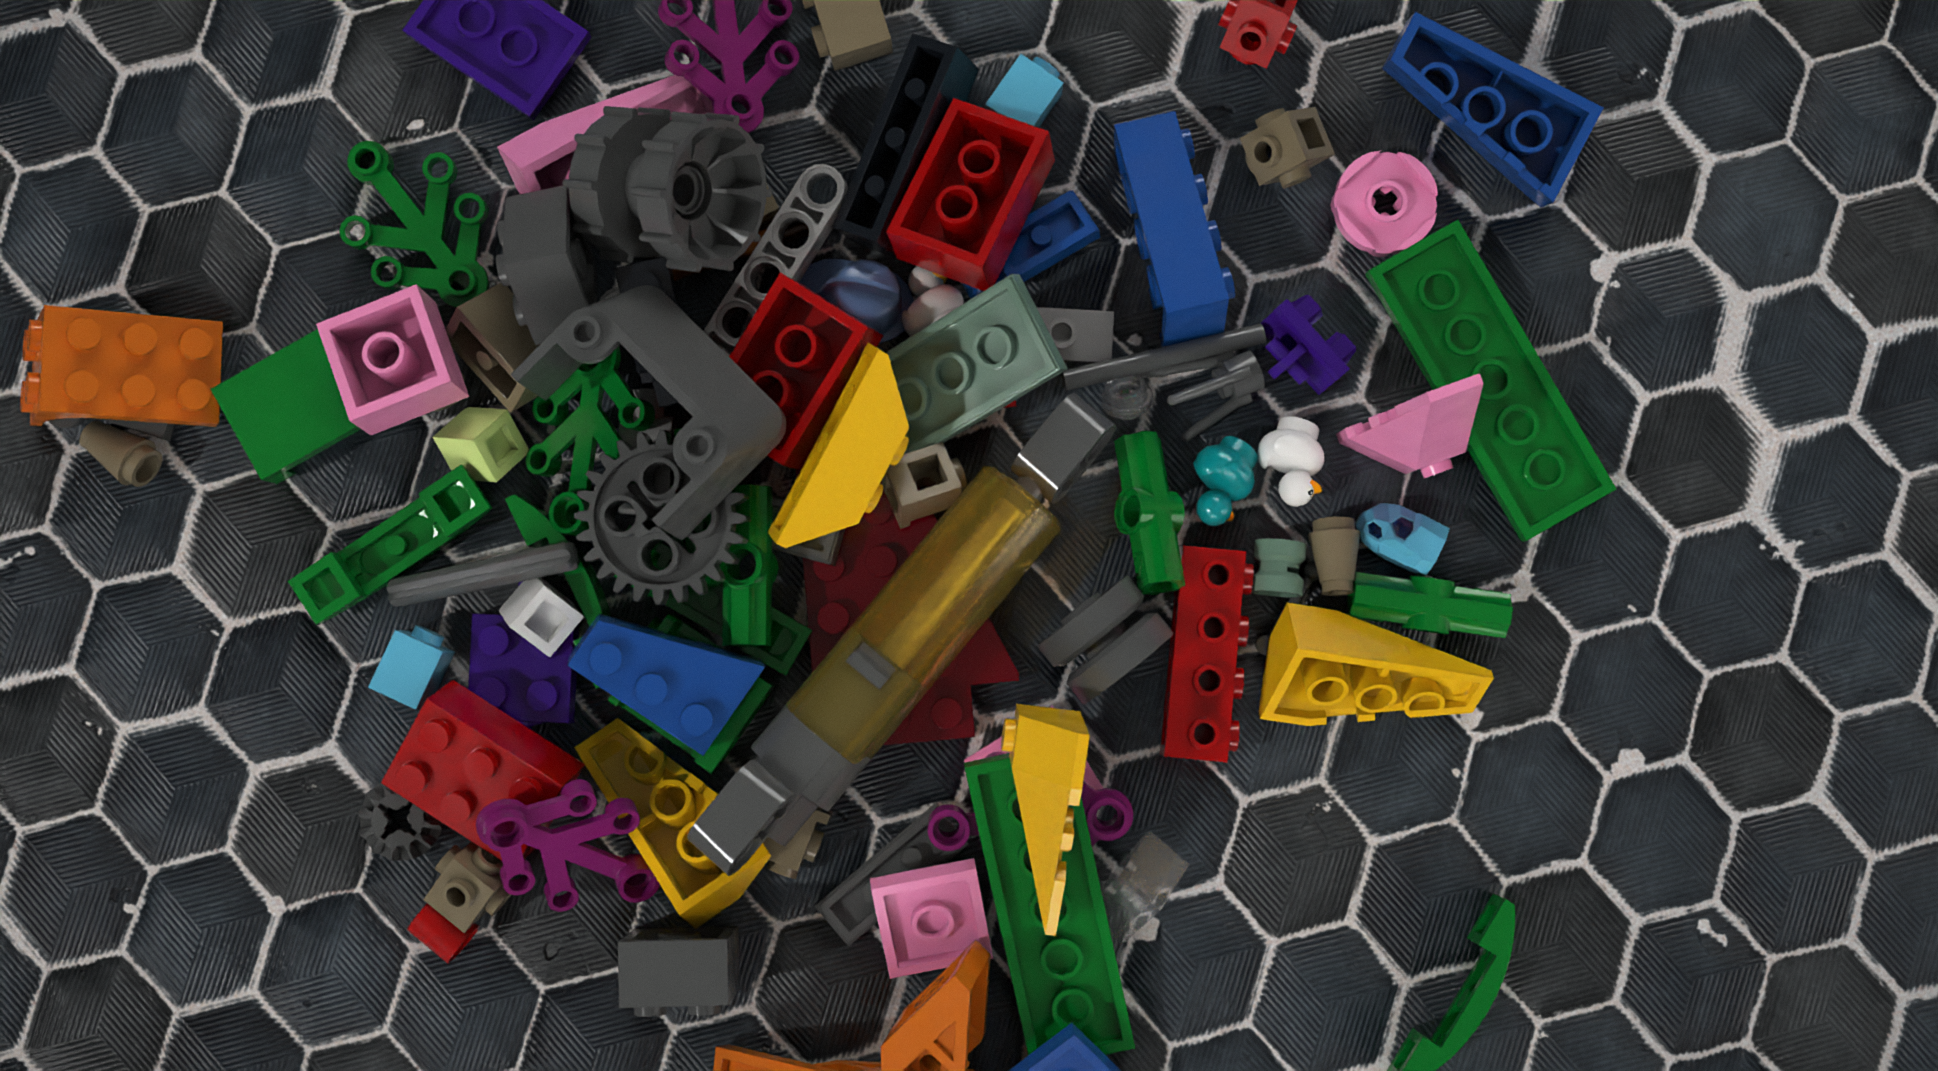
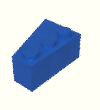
M598 614L569 655L567 666L702 756L765 668L762 660L759 658L716 648L703 642L684 639L664 633V631L603 614Z

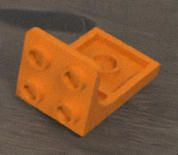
M44 305L38 319H30L28 330L24 331L22 357L23 361H32V372H27L26 381H22L20 412L30 413V426H42L44 422L55 419L97 418L216 427L219 424L220 405L213 395L211 388L221 383L223 322Z

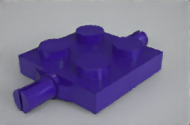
M472 614L468 689L529 729H531V726H537L546 722L574 723L577 672L567 666L569 655L575 648L573 641L579 639L580 623L554 654L548 657L511 629L501 614Z

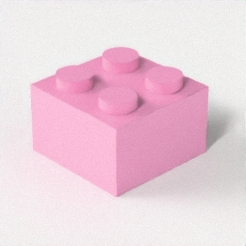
M417 284L316 324L349 421L369 435L377 434L470 397L437 304Z

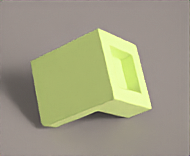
M467 407L433 436L451 471L463 464L474 481L497 483L527 455L529 450L508 409Z

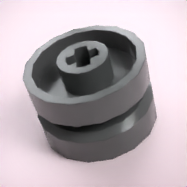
M1128 575L1101 595L1097 591L1060 620L1062 626L1037 645L1053 667L1066 665L1082 652L1086 655L1087 659L1069 674L1066 682L1083 705L1125 676L1174 634L1158 613H1146L1128 627L1122 622L1142 604L1144 598L1142 592Z

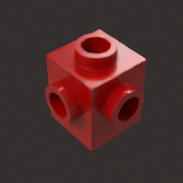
M1229 0L1218 26L1227 29L1219 48L1230 52L1236 60L1244 64H1257L1267 69L1274 52L1277 51L1285 54L1298 25L1289 22V19L1298 0Z

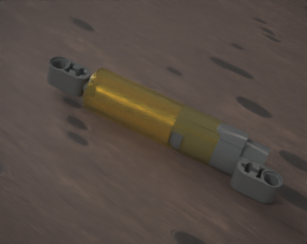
M1072 393L1056 407L1017 455L1011 467V471L1019 477L1016 482L1006 474L1000 473L993 466H983L753 743L751 748L757 754V757L738 770L701 814L687 835L688 841L724 873L730 876L737 872L751 858L767 837L786 846L818 807L829 811L1060 532L1059 520L1040 501L1044 497L1052 504H1055L1062 499L1109 443L1116 430V425L1077 394Z

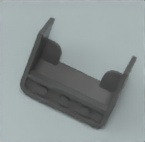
M642 285L571 313L510 375L519 384L546 401L583 363H598L606 359L621 344L693 416L676 434L672 448L677 465L691 480L652 519L659 528L683 540L781 442L786 432V418L782 409L661 289L650 285Z

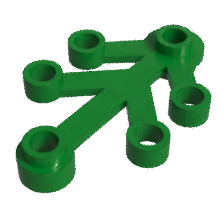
M362 141L356 144L350 150L347 158L351 174L366 185H374L406 228L374 225L361 216L353 215L347 217L341 223L339 230L341 239L347 245L358 250L366 249L369 246L425 252L438 268L404 267L397 259L391 256H383L378 258L371 267V276L374 282L387 290H395L401 286L410 287L415 284L421 289L437 290L441 299L454 308L489 289V277L484 267L477 262L481 227L488 218L489 209L486 202L480 196L474 193H465L459 196L454 203L455 216L461 221L455 255L443 241L450 185L455 181L458 172L455 162L448 155L441 152L432 153L425 158L422 170L424 176L429 181L423 215L392 175L394 161L391 154L382 145L374 141ZM366 153H374L376 158L374 165L368 169H362L360 167L361 157ZM438 162H447V173L440 178L433 177V166ZM470 202L479 203V213L473 218H465L463 215L465 205ZM357 224H363L365 226L364 237L358 241H352L350 238L351 229ZM387 265H395L397 269L395 278L389 282H384L381 278L382 269ZM461 273L468 274L470 279L468 287L462 291L455 290L453 286L454 278Z
M619 346L606 359L598 362V364L583 363L546 401L537 396L533 403V416L538 422L551 426H560L541 444H535L528 450L525 462L527 469L531 473L544 477L554 476L560 470L562 464L561 454L575 442L569 490L556 496L549 508L550 523L559 533L577 536L589 529L588 522L576 520L574 513H577L578 510H589L590 503L577 496V493L584 490L591 491L592 481L587 477L586 472L593 471L597 442L605 454H609L616 459L620 457L617 441L623 439L602 409L604 390L618 407V419L625 428L645 431L651 427L655 419L653 405L648 401L636 398L618 371L621 362ZM582 390L580 406L567 418L569 412L567 402ZM553 402V412L548 416V407ZM639 407L640 415L637 421L634 422L633 413ZM546 453V464L541 467V458Z

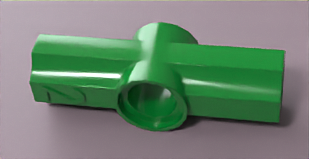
M1140 431L1133 434H1125L1114 441L1122 492L1119 494L1115 504V522L1121 533L1130 536L1137 585L1142 594L1158 595L1176 591L1185 586L1177 533L1183 525L1185 516L1183 500L1177 492L1169 491L1161 440L1157 432Z
M751 484L737 485L732 490V493H743L749 496L747 501L736 506L737 513L750 516L751 522L736 525L735 532L748 539L747 544L732 543L729 549L740 560L739 563L730 564L722 561L719 565L726 577L723 581L722 646H771L772 584L777 578L778 562L772 552V538L768 534L772 524L773 488ZM752 553L756 560L755 571L752 576L744 580L740 575V563L746 555Z
M1355 572L1354 593L1348 594L1346 599L1347 614L1358 619L1402 624L1404 629L1449 634V631L1495 638H1506L1508 628L1511 625L1513 606L1511 594L1502 593V591L1455 586L1456 582L1430 577L1409 576V579L1361 572Z

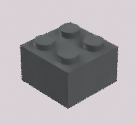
M564 186L505 197L504 220L497 222L498 236L503 248V253L496 255L498 276L504 287L511 286L514 293L512 300L517 322L520 326H528L535 345L541 344L571 313L597 302V263L586 237L582 233H574L572 230L576 222L570 206L569 189Z
M711 926L698 927L697 929L694 927L634 928L618 941L619 1008H634V1016L638 1017L662 1016L667 1014V1007L687 1006L688 1014L714 1015L721 1013V1006L729 1005L740 989L739 927Z

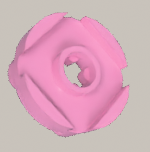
M1374 151L1357 158L1341 175L1331 200V210L1338 229L1350 244L1361 251L1368 252L1372 256L1386 257L1390 254L1400 253L1421 241L1428 234L1435 223L1437 215L1435 212L1438 192L1431 172L1417 158L1402 152L1395 154ZM1376 191L1383 196L1390 192L1395 194L1397 200L1394 202L1393 207L1397 213L1391 216L1386 212L1379 214L1374 209L1376 200L1373 194Z

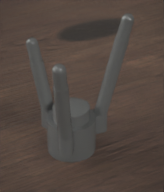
M1250 350L1236 356L1231 351L1129 376L1135 380L1218 367L1212 370V379L1186 388L1167 398L1169 405H1176L1217 390L1222 399L1231 398L1183 432L1181 438L1185 442L1204 432L1235 409L1252 403L1251 393L1265 387L1260 365Z

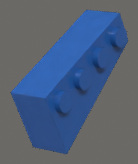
M1417 12L1405 23L1382 67L1385 72L1540 208L1554 203L1604 108Z
M1175 111L1114 125V152L1130 214H1138V219H1134V229L1140 259H1150L1152 264L1147 266V277L1150 287L1148 292L1153 310L1163 308L1162 332L1159 333L1161 346H1168L1224 332L1229 299L1235 298V287L1230 269L1228 267L1220 268L1216 252L1222 250L1220 233L1215 220H1206L1203 205L1208 204V194L1202 174L1194 175L1190 159L1195 158V151L1189 128L1180 129Z

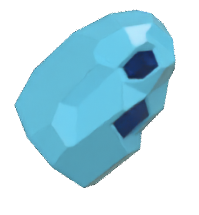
M1380 503L1362 512L1355 523L1357 530L1360 531L1361 541L1374 554L1419 576L1427 575L1435 564L1450 529L1423 514L1416 513L1401 505Z

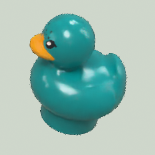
M1226 436L1219 445L1206 446L1197 454L1193 463L1197 475L1210 489V491L1202 494L1196 503V513L1199 519L1206 525L1218 526L1226 521H1232L1234 519L1232 502L1243 500L1252 492L1255 482L1252 469L1258 462V455L1249 444L1237 437Z

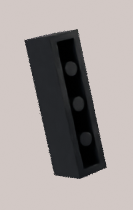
M912 33L832 226L857 245L896 258L886 231L953 98L966 102L979 71L978 67L957 46Z

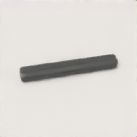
M562 542L391 579L386 587L389 593L388 600L395 607L408 606L573 571L578 568L580 563L578 549L572 542Z

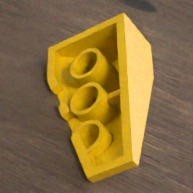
M1287 602L1268 639L1258 712L1260 719L1304 726L1327 725V717L1355 714L1358 722L1375 721V713L1405 711V714L1410 718L1473 713L1493 681L1494 676L1492 670L1340 611Z
M1016 704L1014 719L1005 718L1001 751L1010 752L1011 768L1045 935L1056 936L1066 882V861H1061L1062 852H1069L1072 849L1074 838V810L1069 808V805H1080L1090 734L1081 711Z
M619 718L574 747L609 803L617 798H629L635 803L640 816V823L634 831L628 834L679 916L695 929L740 899L770 859L771 854L764 843H762L737 872L728 876L688 841L687 835L691 827L718 794ZM628 813L621 814L618 818H624Z

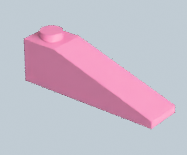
M673 75L542 122L497 148L519 194L563 186V180L569 179L571 161L578 144L574 136L576 134H584L595 121L604 116L603 108L605 106L635 109L642 107L667 109L671 113L705 114L712 113V101L683 76Z
M1478 373L1428 391L1394 406L1395 408L1368 418L1369 422L1364 424L1360 422L1336 433L1339 444L1404 474L1420 469L1423 478H1427L1452 469L1454 467L1450 458L1466 452L1484 384L1481 375Z

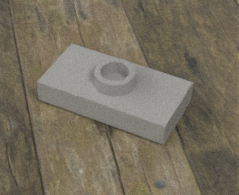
M1037 307L1065 363L1092 364L1112 359L1114 311Z

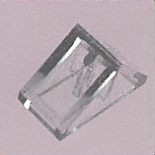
M1150 830L1147 831L1101 886L1111 936L1121 944L1126 942L1161 911L1189 867V864Z

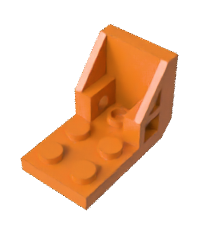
M976 939L904 1008L880 1046L881 1071H975L967 1069L970 1064L967 1059L968 1054L981 1042L986 1033L991 954Z

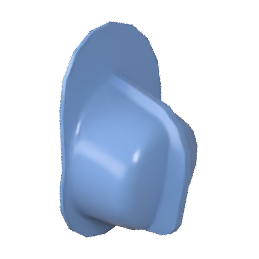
M823 259L810 264L800 280V283L884 335L880 343L896 339L905 331L902 323V313L904 310L907 311L914 302L909 287L896 273L875 260Z

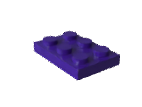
M423 0L402 30L408 37L533 121L592 38L589 31L543 0Z

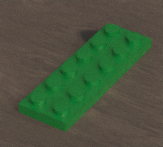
M1459 220L1436 231L1365 273L1432 390L1480 373L1484 384L1467 450L1521 542L1533 538L1616 490L1611 478Z
M1010 753L965 762L964 768L1028 1055L1071 1022L1105 1055L1135 1049L1082 798L1080 799L1079 806L1069 805V808L1074 810V838L1072 849L1069 852H1062L1061 861H1066V882L1056 936L1045 935L1011 768Z

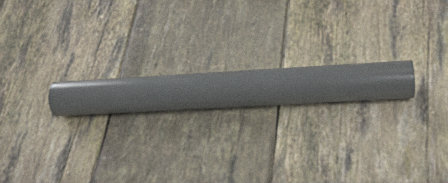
M1259 323L1067 369L1061 373V379L1065 391L1265 344L1266 334L1263 325Z

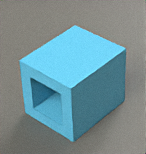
M1020 54L986 102L985 109L1039 128L1062 96L1064 82L1058 79L1060 73L1047 61L1039 57H1034L1031 61L1023 54Z
M415 625L412 632L409 630H395L368 688L415 710L421 709L426 699L438 690L455 651L442 646L445 637L422 626Z

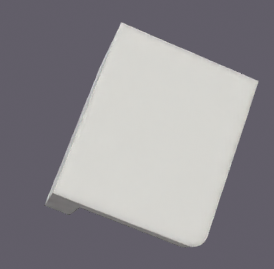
M541 577L523 581L499 610V613L511 629L548 657L554 654L584 618L583 614L570 599Z

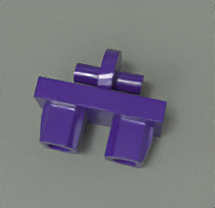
M1304 295L1293 302L1286 299L1261 324L1264 327L1266 337L1270 341L1265 348L1278 361L1268 371V374L1275 380L1286 370L1298 385L1306 381L1320 395L1350 369L1346 364L1356 352V346L1345 334L1339 332L1333 334L1327 341L1318 334L1312 325L1323 314L1321 307L1310 295Z

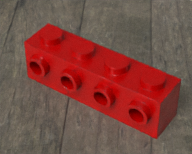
M1183 545L1179 547L1185 586L1174 591L1171 630L1174 634L1170 637L1160 755L1164 757L1228 763L1229 751L1237 752L1239 743L1240 723L1239 720L1231 719L1233 699H1241L1244 688V668H1237L1236 663L1238 647H1246L1248 640L1249 617L1241 615L1242 595H1250L1252 591L1254 566L1253 564L1245 563L1246 551Z

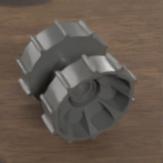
M605 106L603 108L604 116L595 121L584 134H576L574 136L578 144L571 161L569 179H564L562 183L564 187L569 189L570 206L576 222L572 227L573 232L582 233L592 245L600 250L599 257L604 260L632 263L633 258L651 260L665 257L667 259L666 267L669 269L699 273L701 268L705 267L732 271L734 269L733 261L741 256L752 242L760 241L761 237L758 234V230L764 216L766 198L772 196V191L767 189L766 172L761 157L764 145L755 144L749 133L738 125L740 120L738 115L671 113L667 109L642 107L635 109Z

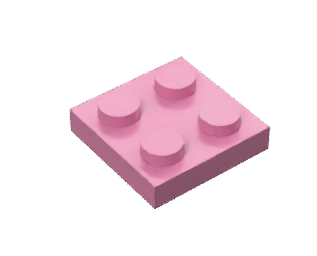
M974 858L870 878L871 892L890 979L947 968L975 939L991 954L990 959H993Z

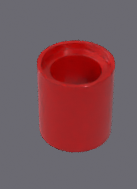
M427 903L410 923L407 931L449 964L469 943L480 926L474 923L463 933Z

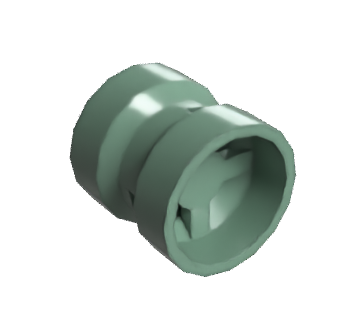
M1256 539L1254 541L1253 557L1258 561V572L1253 575L1251 593L1270 597H1302L1304 580L1298 573L1300 564L1306 560L1307 544L1286 539Z

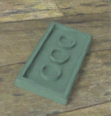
M1010 274L886 352L890 359L910 427L905 435L909 438V442L904 454L950 440L1068 369L1020 274Z

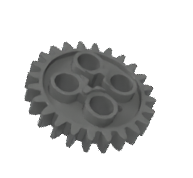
M659 430L656 444H653L652 439L647 433L638 432L636 449L627 441H617L620 457L616 459L609 454L601 453L599 457L606 470L603 474L587 471V477L596 486L593 491L584 490L577 493V496L590 504L589 510L574 513V518L586 521L589 524V529L578 534L576 539L578 541L593 542L594 548L583 558L588 562L600 560L604 562L596 575L598 579L606 580L617 575L613 589L614 592L624 593L634 585L633 601L644 602L652 590L655 604L666 605L671 590L678 603L688 602V586H691L699 595L707 594L708 586L705 577L709 576L718 582H723L726 577L719 566L721 562L738 564L740 561L729 549L732 543L747 544L748 542L747 538L735 531L736 525L751 522L750 516L737 513L736 506L747 501L749 496L743 493H732L731 491L711 511L712 518L708 528L701 533L692 530L686 536L696 546V551L690 553L679 538L655 526L652 519L657 513L644 501L637 498L630 490V484L636 482L643 494L654 506L664 508L691 480L674 459L673 441L670 431ZM668 465L674 472V484L669 491L660 494L654 488L653 477L657 469ZM629 502L635 509L636 519L633 526L623 532L616 524L615 515L622 504ZM665 541L670 545L673 557L669 566L660 571L654 566L651 553L657 543Z

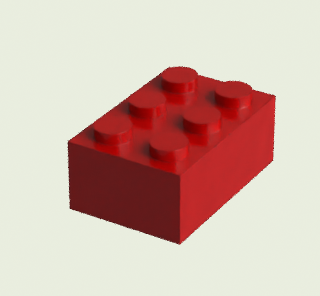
M953 98L886 231L896 258L982 291L993 286L1055 162L1049 131Z
M781 272L729 357L782 409L785 415V435L781 442L767 456L783 466L801 470L854 371L867 343H870L877 347L884 335Z
M451 680L426 699L381 784L502 861L500 852L491 849L483 843L477 834L476 819L480 811L488 804L501 799H514L524 805H530L561 796L562 788L570 781L577 780L585 764L455 680ZM553 820L539 825L549 828ZM526 844L521 845L523 859L535 848Z

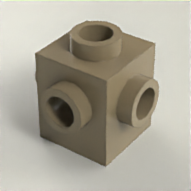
M1316 107L1286 112L1284 108L1271 111L1256 119L1257 128L1240 138L1246 153V163L1250 171L1255 175L1259 186L1280 182L1282 188L1285 189L1297 185L1312 176L1309 170L1311 167L1335 155Z
M470 842L463 849L458 845H454L436 865L435 870L441 875L423 900L465 933L486 912L494 916L510 898L511 895L504 890L500 877V869L503 866V862L473 842Z

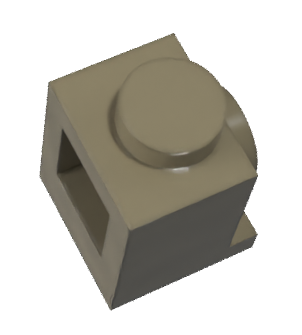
M943 442L904 454L897 465H889L882 478L883 489L900 529L910 526L913 520L960 505L961 491L967 486L965 473L958 458L950 459ZM922 486H928V488L918 491V488Z
M818 807L786 846L767 837L763 843L770 852L771 857L766 868L782 876L796 879L804 859L814 862L825 833L816 830L818 822L827 825L834 811H826Z

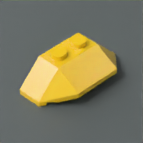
M867 343L854 371L779 513L768 530V534L774 542L784 548L859 524L864 512L869 514L877 506L883 492V485L880 482L889 465H897L907 449L909 438L905 435L910 427L889 356L878 347Z

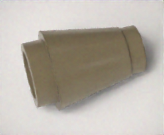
M100 420L90 422L80 435V445L87 449L122 485L132 484L135 487H142L156 476L161 467L162 454L156 450L155 443L149 439L105 424Z
M1326 517L1314 520L1312 522L1313 532L1308 534V539L1322 587V595L1342 596L1354 593L1353 583L1355 581L1360 531L1355 529L1354 519L1350 517Z

